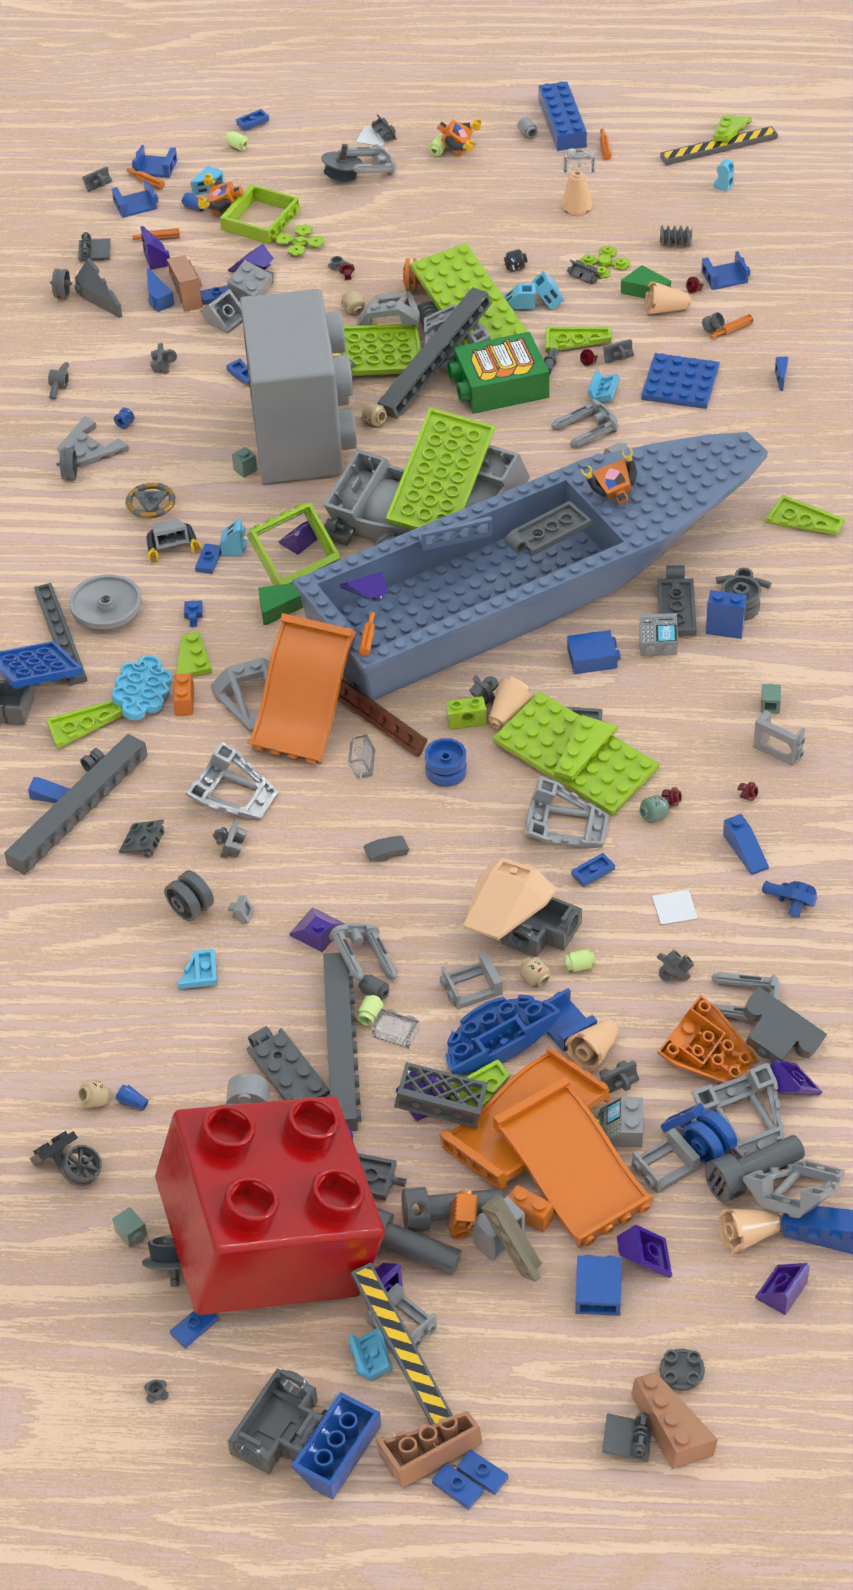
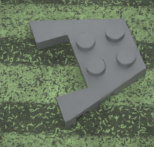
M87 416L78 423L57 447L58 453H60L61 449H75L77 462H81V466L78 467L98 462L100 458L105 456H115V453L119 451L127 452L129 448L120 439H116L104 447L88 436L87 433L96 428V423Z

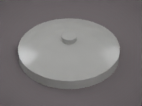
M113 574L98 575L83 581L74 589L70 596V609L74 619L80 624L93 629H112L122 626L138 614L142 605L139 587L132 580Z

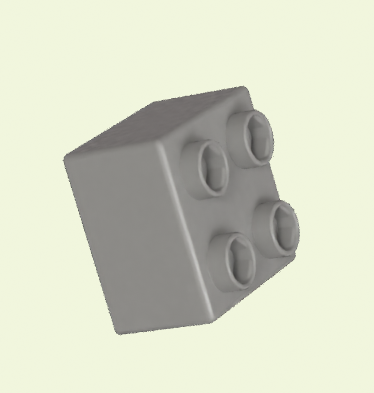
M320 289L241 297L240 303L251 404L262 483L269 484L341 475L343 473L342 450L357 448L353 410L351 408H338V406L349 405V396L353 395L349 356H333V353L345 352V336L341 312H325L323 295Z

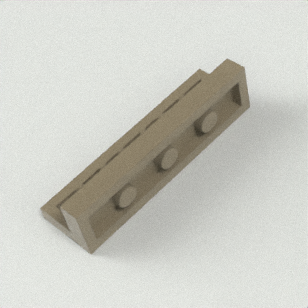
M496 1194L481 1209L521 1276L536 1282L541 1278L536 1269L542 1263L501 1195Z

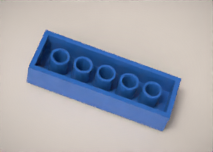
M560 81L558 83L538 85V100L557 151L587 147V131L568 82Z

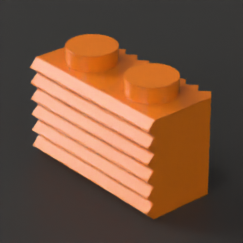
M191 673L175 674L173 687L175 715H193V676Z
M519 1185L515 1186L508 1197L525 1213L526 1224L541 1232H545L553 1221V1203L538 1197V1195L523 1189Z
M459 1191V1194L454 1197L450 1203L451 1211L449 1213L451 1215L449 1216L450 1224L448 1225L450 1228H472L476 1223L477 1195H472L471 1191Z

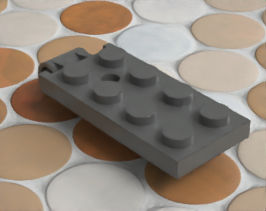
M568 501L510 531L506 535L504 542L515 553L520 554L524 550H528L529 555L532 557L592 526V520L572 502Z
M666 565V579L657 580L659 614L677 613V635L696 636L694 579H685L684 565Z
M267 1026L248 1036V1041L251 1045L247 1047L248 1054L283 1100L326 1097L330 1094V1089L282 1028L278 1030V1034L273 1036ZM281 1054V1058L276 1059L274 1055Z

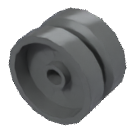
M747 576L728 578L723 583L721 592L747 595L745 621L753 619L760 610V584Z
M190 870L178 876L177 880L172 881L164 889L165 897L172 909L181 918L189 922L200 916L201 911H206L214 903V896L206 882L198 874Z

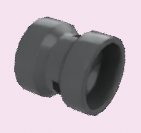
M719 312L702 319V326L707 333H711L725 325L724 317Z
M94 748L90 751L89 755H85L80 759V763L88 772L105 755L98 748Z

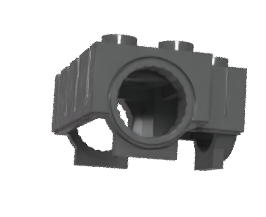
M552 897L546 906L503 936L501 944L533 957H538L541 949L546 944L564 951L582 924V908Z
M277 1368L229 1438L230 1454L267 1474L271 1473L274 1468L273 1466L279 1461L281 1456L295 1461L324 1417L311 1410L318 1402L316 1388L309 1385L299 1374ZM289 1381H292L293 1383H295L296 1385H298L300 1388H297L296 1386H294V1385H293L291 1382H289Z

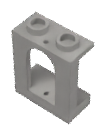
M765 710L755 721L753 748L793 766L804 755L805 728L802 727L795 735L772 724V713ZM770 735L787 743L791 748V753L786 754L766 745Z
M487 952L479 954V963L451 973H447L445 967H441L442 976L439 977L443 988H447L449 1001L451 1003L454 1002L457 1010L503 994L502 980ZM484 975L490 988L467 996H459L454 986L455 984Z
M672 1128L667 1131V1140L641 1155L633 1151L631 1165L636 1173H640L643 1176L647 1186L653 1188L658 1194L699 1170L700 1156L679 1132ZM673 1151L685 1165L659 1179L649 1165Z
M396 1283L387 1293L395 1308L398 1307L420 1325L410 1334L418 1348L421 1341L436 1330V1314L433 1313L429 1316L404 1296V1288ZM368 1309L366 1311L367 1324L373 1329H379Z

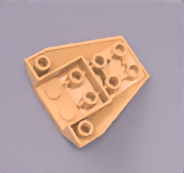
M500 858L487 866L478 878L463 926L465 929L499 940L546 906L557 890L537 869Z

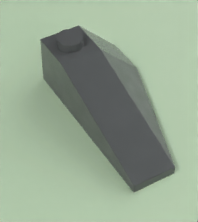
M87 259L75 277L76 285L74 287L77 294H80L85 300L121 318V304L113 291L108 289L106 280L104 278L101 279L98 275V267L91 259Z

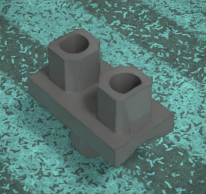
M103 167L82 177L87 191H92L112 182L108 167Z
M628 339L604 345L605 362L608 363L619 359L625 360L627 357L634 356L632 340Z
M159 343L158 349L151 351L153 359L151 368L154 372L162 370L164 374L169 373V363L177 359V353L172 349L164 350L163 343Z
M338 517L334 520L328 518L324 524L331 540H340L341 544L345 546L350 543L352 535L356 532L354 527L342 523V519Z
M475 675L472 678L474 685L469 689L470 693L474 697L483 696L485 705L488 702L493 705L495 696L492 691L497 689L498 680L493 676H489L481 682L479 677Z
M237 820L233 821L229 832H227L226 827L215 830L213 834L218 845L225 843L220 857L225 859L227 854L238 857L242 845L234 842L233 839L243 843L247 833L246 830L238 827L239 821Z
M672 950L668 955L660 953L657 956L658 960H661L664 964L659 969V976L663 981H671L675 976L684 980H688L691 977L688 971L694 966V963L689 956L684 955L681 957L675 950Z
M623 1060L613 1070L605 1068L599 1071L600 1080L606 1083L609 1093L620 1088L628 1091L631 1089L630 1084L639 1080L636 1070L637 1064L634 1061L626 1062Z

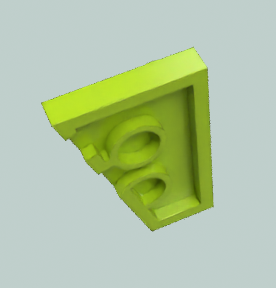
M729 114L722 116L713 135L714 141L729 142L737 135L738 130H743L746 124L752 123V117L732 116Z
M199 631L181 636L176 674L191 673L193 677L212 673V667Z
M497 1059L467 1076V1078L487 1083L482 1108L508 1081L510 1075ZM458 1083L451 1085L453 1089L460 1086ZM476 1087L469 1088L473 1092V1094L481 1092L482 1090ZM465 1091L457 1093L461 1099L468 1097ZM449 1096L451 1101L456 1102L453 1096ZM473 1101L466 1103V1105L477 1107Z

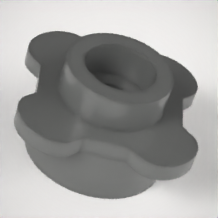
M334 256L331 258V263L328 264V267L339 271V267L346 263V261L341 256Z
M154 1379L145 1384L144 1389L147 1391V1402L154 1403L160 1399L164 1401L169 1397L165 1389L167 1386L165 1380Z

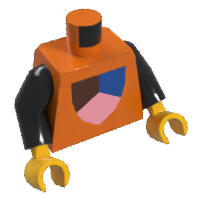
M474 119L473 124H470V122L459 123L451 120L446 125L441 121L437 126V129L443 133L441 141L459 157L465 150L472 152L473 148H475V142L470 140L473 132L471 128L479 131L481 129V119Z
M205 174L204 184L205 186H211L207 202L205 197H198V206L201 209L208 207L215 216L226 211L239 196L243 195V189L241 186L235 188L232 182L214 181L211 174Z
M630 448V455H625L623 449V459L593 471L594 475L591 474L592 468L587 465L589 468L587 474L581 468L582 475L587 476L586 480L595 493L602 497L607 496L609 500L617 498L620 505L629 501L627 493L632 491V485L635 483L637 476L635 461L632 458V448Z

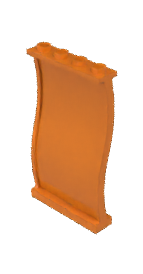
M282 613L281 625L272 650L259 713L251 738L247 743L253 746L252 749L263 752V749L270 750V754L280 756L281 753L287 754V758L293 760L304 758V762L315 765L316 762L322 763L323 761L322 756L330 734L344 668L357 632L353 629Z
M547 1047L544 1055L535 1059L515 1074L481 1109L477 1128L460 1125L450 1132L446 1129L441 1132L439 1136L442 1148L495 1188L503 1190L507 1187V1181L519 1175L526 1168L501 1133H497L493 1127L494 1116L564 1076L570 1081V1086L583 1100L589 1110L603 1101L606 1103L610 1102L609 1088L606 1083L594 1078L590 1072L582 1070L575 1062L563 1057L559 1051H554L552 1048Z
M566 1076L494 1116L493 1127L497 1133H501L512 1147L546 1201L553 1203V1212L576 1241L578 1248L593 1244L597 1237L602 1234L604 1236L610 1234L619 1224H627L634 1215L638 1213L643 1214L651 1208L653 1196L645 1191L630 1172L594 1115L570 1086V1081Z

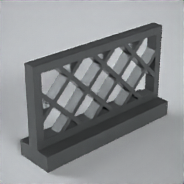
M406 1062L394 1108L477 1128L487 1083ZM408 1070L417 1072L419 1076L412 1078L408 1074ZM429 1077H437L440 1081L432 1083ZM423 1080L427 1086L420 1088L417 1082ZM456 1082L460 1086L453 1089L449 1083ZM411 1085L415 1091L404 1089V1087ZM444 1085L448 1091L441 1094L437 1088ZM476 1087L482 1090L481 1092L473 1094V1092L469 1088ZM432 1090L436 1096L427 1095L425 1092ZM465 1091L468 1097L461 1099L457 1093ZM449 1096H453V1098L456 1100V1102H455V1101H451V1100H447V1099H445V1098H447V1097H449ZM473 1101L477 1107L466 1105V1103Z

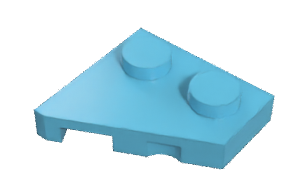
M214 949L194 951L190 962L184 969L182 979H179L177 982L178 989L217 985Z

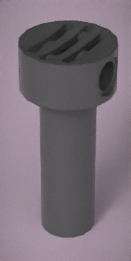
M791 1135L738 1159L730 1154H725L706 1163L705 1177L713 1195L719 1201L726 1203L746 1193L747 1186L743 1181V1176L758 1170L768 1173L772 1167L781 1169L787 1166V1164L803 1159L805 1150L800 1139L795 1135Z
M425 1186L403 1188L401 1204L404 1228L414 1232L429 1231L431 1221L450 1220V1203L459 1192L428 1195ZM501 1189L471 1191L472 1195L478 1196L477 1216L484 1213L481 1207L496 1194L503 1197ZM414 1204L419 1206V1213L417 1215H414L412 1211Z
M377 1208L385 1229V1235L377 1255L384 1248L450 1275L454 1274L460 1261L462 1250L393 1223L394 1214Z

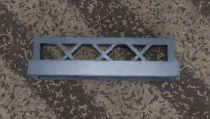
M489 516L424 530L418 534V541L422 550L425 551L493 536L492 518Z

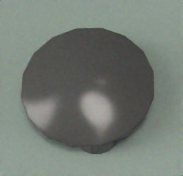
M683 1348L666 1351L659 1367L660 1376L672 1389L680 1391L691 1390L698 1386L705 1374L704 1362L699 1352Z

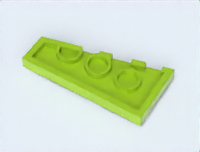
M546 327V352H549L553 347L559 351L611 343L612 327Z
M782 494L766 517V523L837 536L845 524V519Z
M112 700L51 717L46 719L56 748L59 749L122 717L123 714L122 708L114 704Z
M582 715L554 771V776L573 781L585 768L587 762L597 754L599 748L602 745L604 746L608 742V738L618 731V726Z

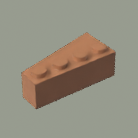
M185 255L167 259L169 274L175 285L176 292L179 294L181 304L183 303L184 312L203 308L200 293L202 282L200 277L198 278L197 271L195 272L191 261Z
M656 1372L635 1378L631 1395L640 1411L647 1413L649 1417L648 1425L672 1469L714 1455L718 1439Z
M468 1411L440 1419L437 1424L418 1426L419 1429L405 1433V1431L395 1433L396 1436L388 1439L384 1437L376 1439L380 1457L401 1488L410 1485L446 1463L483 1444L480 1427Z

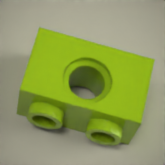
M483 696L446 701L447 720L450 730L487 725Z

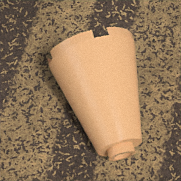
M575 170L569 175L562 200V210L564 212L565 210L568 211L569 215L580 216L585 215L588 210L589 212L591 211L592 200L585 174Z
M650 282L648 284L650 291L646 292L645 310H649L647 314L686 310L691 305V297L686 292L657 282Z
M503 677L500 681L488 718L493 728L502 729L534 697L533 691L530 694L527 690L529 687L521 680L510 677L508 680L506 677Z
M604 1020L571 1035L565 1043V1046L567 1045L568 1047L566 1054L570 1061L575 1062L582 1070L584 1068L588 1069V1072L599 1068L619 1034L617 1025L610 1020Z
M728 1208L722 1210L719 1215V1219L722 1218V1225H719L720 1236L726 1249H732L731 1253L740 1252L781 1230V1215L769 1210Z

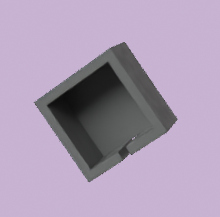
M0 680L1 723H5L8 720V723L25 725L34 700L32 685L16 689L6 680Z

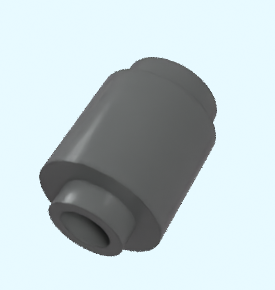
M366 974L359 981V989L367 996L375 995L383 1000L389 995L388 983L373 975Z

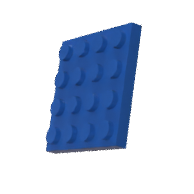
M655 353L641 394V400L707 409L720 362Z
M55 641L0 651V675L16 689H21L27 685H40L42 682L47 681L56 682L62 678H75L77 675L83 674L82 667Z

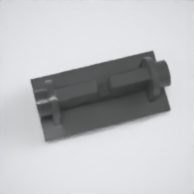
M377 114L378 119L371 123L372 129L385 141H389L392 137L397 140L394 127L392 125L389 126L387 120Z
M569 260L572 263V266H569L567 269L569 275L580 278L581 274H583L581 279L591 284L597 281L596 276L601 278L596 267L592 265L589 267L585 266L579 260Z

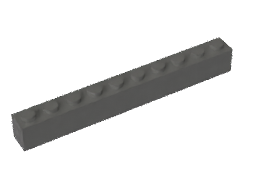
M472 287L377 403L385 408L387 416L396 419L401 416L451 355L454 347L460 344L492 305L488 292Z
M127 734L4 852L7 866L24 875L33 869L55 845L59 844L67 833L71 832L104 797L109 795L112 789L119 785L141 761L145 760L147 756L146 743Z
M340 952L323 954L330 1096H334L339 1100L348 1128H351L352 1131H358L357 1122L362 1121L361 1109H357L356 1106L361 1105L360 1092H356V1088L360 1087L359 1075H355V1071L359 1070L358 1058H354V1054H358L357 1041H353V1037H357L356 1025H352V1021L356 1020L355 1008H351V1004H355L354 992H350V988H354L353 977L349 976L350 971Z

